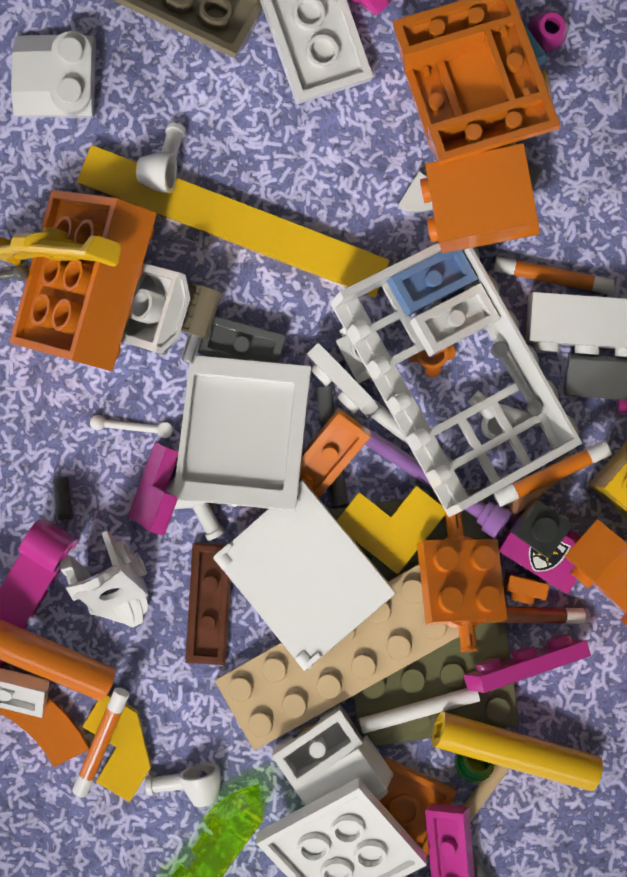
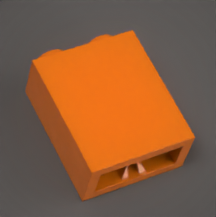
M524 143L484 151L442 165L438 161L425 163L427 178L420 179L424 203L432 202L434 213L433 217L427 218L428 231L431 242H439L442 254L540 235Z

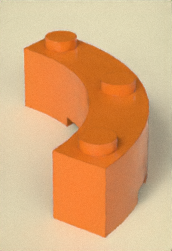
M597 519L567 552L565 557L574 566L570 574L587 589L594 585L624 613L620 621L627 626V543Z

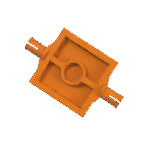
M459 512L450 517L445 514L448 537L443 540H423L417 543L426 625L445 624L458 628L460 652L478 651L475 626L482 623L502 622L508 619L498 539H473L464 536L462 513Z

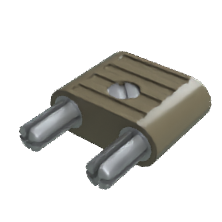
M187 282L190 302L180 332L187 333L188 337L181 360L187 363H194L201 339L208 338L222 292ZM169 347L162 353V355H167Z

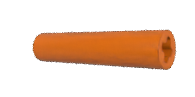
M0 619V660L95 700L102 701L107 696L115 678L114 667Z

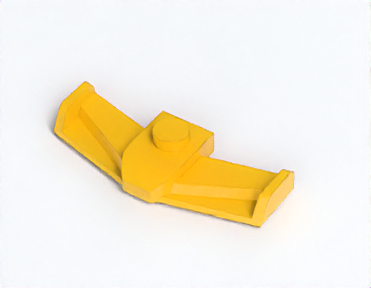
M45 227L43 232L16 233L13 235L12 240L0 237V260L19 266L21 260L36 257H45L54 261H79L82 259L97 261L114 267L119 262L121 246L119 243L101 236H90L85 244L82 245L68 240V233L65 231Z

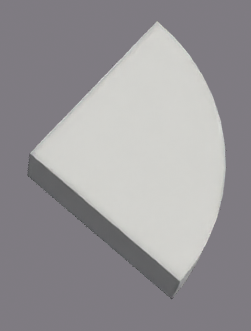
M418 172L400 201L399 209L411 213L433 210L432 202L424 203L420 179L427 178L426 175Z

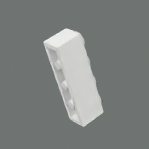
M532 292L528 295L525 342L534 343V350L540 352H559V345L575 346L574 354L599 355V348L615 349V357L627 358V299Z

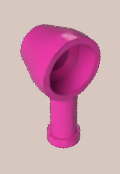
M553 10L537 13L530 20L527 27L544 52L558 49L565 42L568 34V25L565 18ZM551 21L555 23L557 32L555 34L548 33L545 30V22Z

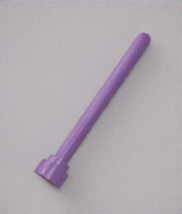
M367 428L371 431V438L365 444L367 447L432 488L417 459ZM482 501L465 509L478 518L477 523L482 526L481 530L494 539L501 532L512 514V511L504 506L500 507L499 504L495 506L491 502L486 505Z

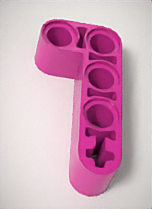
M45 518L37 520L32 525L18 549V552L21 554L0 587V619L26 630L29 625L27 621L30 617H34L49 592L47 590L51 582H55L61 572L60 562L68 556L67 554L71 548L74 549L79 541L77 537ZM0 660V668H2L6 662Z

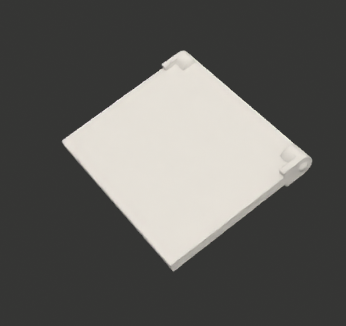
M304 480L299 482L296 511L268 509L213 557L304 671L311 669L328 651L397 593Z

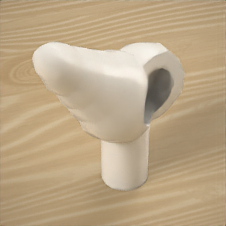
M478 390L468 400V403L474 406L487 398ZM499 404L512 428L534 417L525 410ZM490 407L479 412L483 416L481 430L485 437L492 440L504 433Z

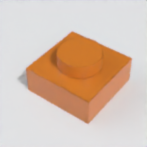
M508 572L505 573L503 582L504 589L511 592L510 599L534 605L535 598L546 600L550 586L545 581Z

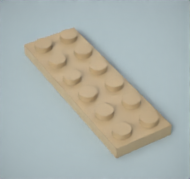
M419 564L388 581L397 593L328 651L311 669L304 671L282 642L215 680L216 685L254 751L459 637L458 628L445 624L426 625Z

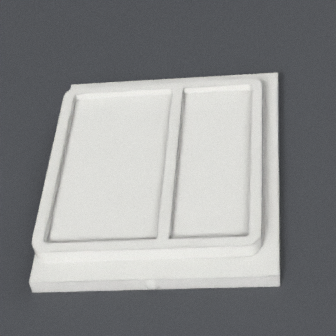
M196 356L194 363H189L173 495L178 500L226 504L233 507L247 506L296 511L311 366L260 362L251 359L238 360Z

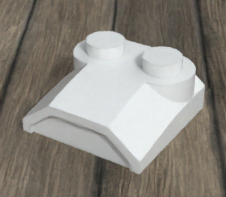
M75 31L64 32L60 35L15 36L12 50L11 79L14 116L94 118L95 36L82 35Z
M143 263V273L136 286L131 304L132 312L126 322L121 342L162 354L179 338L190 302V293L185 274Z

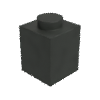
M532 499L509 532L549 559L573 527V524L540 500Z

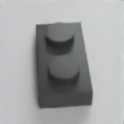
M214 316L208 338L201 339L198 354L208 357L238 360L251 359L253 361L279 363L286 336Z

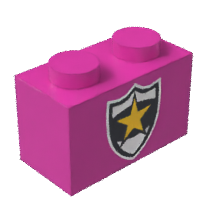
M522 510L515 515L498 542L499 552L568 595L577 579L570 574L574 566L565 555L582 536L570 530L548 559L509 532L524 512Z

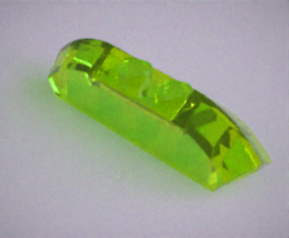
M259 784L240 789L228 795L208 811L202 820L211 832L208 834L203 830L189 850L194 856L186 867L179 863L169 877H223L264 820L265 809Z

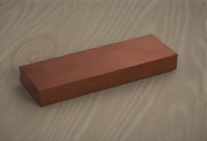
M192 543L185 663L226 664L231 579L213 557L227 544Z

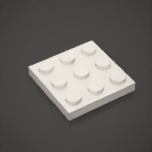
M359 777L256 832V844L287 877H405L427 865L426 853Z

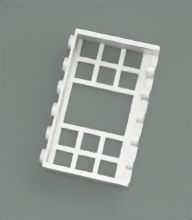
M438 242L340 291L330 304L448 517L579 446L582 444V441L578 436L579 430L575 421L566 415L558 401L559 395L556 387L551 381L546 379L540 369L537 353L530 345L526 344L522 337L516 316L506 308L499 296L497 282L491 275L487 274L481 264L477 247L462 250L478 278L474 283L463 289L466 291L480 283L482 284L500 316V319L486 327V330L494 344L498 341H503L508 345V357L533 398L543 405V411L539 416H534L512 428L498 401L519 391L514 383L437 426L429 427L395 366L425 349L410 324L411 318L405 316L387 281L392 276L441 253ZM381 286L395 312L372 324L358 298ZM439 300V301L433 303V304H432L433 307H435V306L441 304L442 301ZM400 320L414 346L390 357L377 331ZM490 407L504 433L481 445L467 418ZM539 423L553 450L531 461L517 435ZM458 424L472 451L449 463L435 436ZM508 440L522 467L500 479L485 452ZM477 457L491 484L468 497L454 469Z

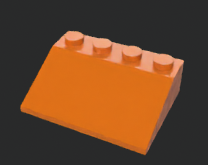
M51 190L40 232H43L45 227L59 229L68 233V240L82 245L85 244L90 236H101L115 241L121 246L119 262L117 266L112 267L97 261L82 259L79 261H54L45 257L32 258L9 343L113 372L115 361L120 355V343L126 322L132 312L131 304L136 286L143 273V261L148 243L153 237L157 213L118 198Z

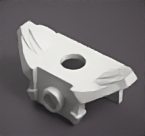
M108 531L102 533L113 566L91 577L89 571L69 555L60 562L61 571L67 576L69 584L66 589L73 601L80 599L87 605L90 615L124 623L133 628L144 622V614L148 608L146 596L149 595L142 576L147 574L146 568L140 555L137 552L131 554L128 545L123 539L118 541ZM113 588H120L112 594L101 595L103 592Z

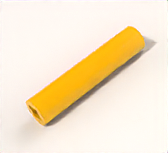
M443 711L438 715L432 732V746L434 748L590 792L597 788L601 780L603 761L600 756Z

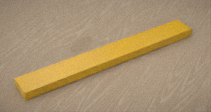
M94 145L90 146L77 183L156 212L160 216L346 288L386 269L390 261L179 178H176V184L171 193L155 191L138 183L136 178L137 162ZM379 287L365 295L376 298Z

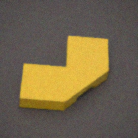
M110 693L102 701L96 703L82 726L93 734H96L112 696ZM125 704L109 742L116 749L96 782L130 802L152 764L144 739L139 711Z

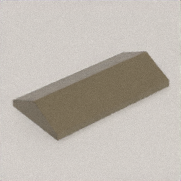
M113 0L233 58H236L247 45L263 12L260 0Z

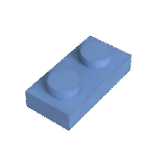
M458 250L436 254L392 276L387 283L407 317L471 285L478 278L463 251Z

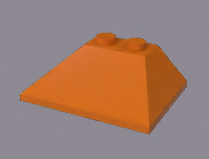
M460 0L392 21L406 81L429 149L440 165L560 129L561 125L515 0Z

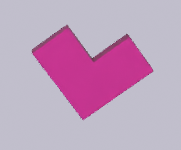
M154 442L128 517L148 531L163 536L166 533L178 500L175 495L166 490L177 463L179 452Z

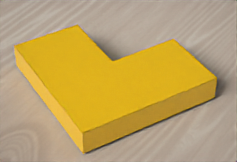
M415 485L391 517L358 492L338 517L337 521L352 539L398 574L417 551V543L426 540L445 516L446 511L442 505Z

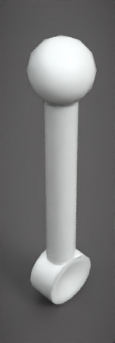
M95 415L90 420L91 428L97 431L105 427L158 433L162 438H168L173 433L172 425L167 422L159 425L105 420L101 415Z

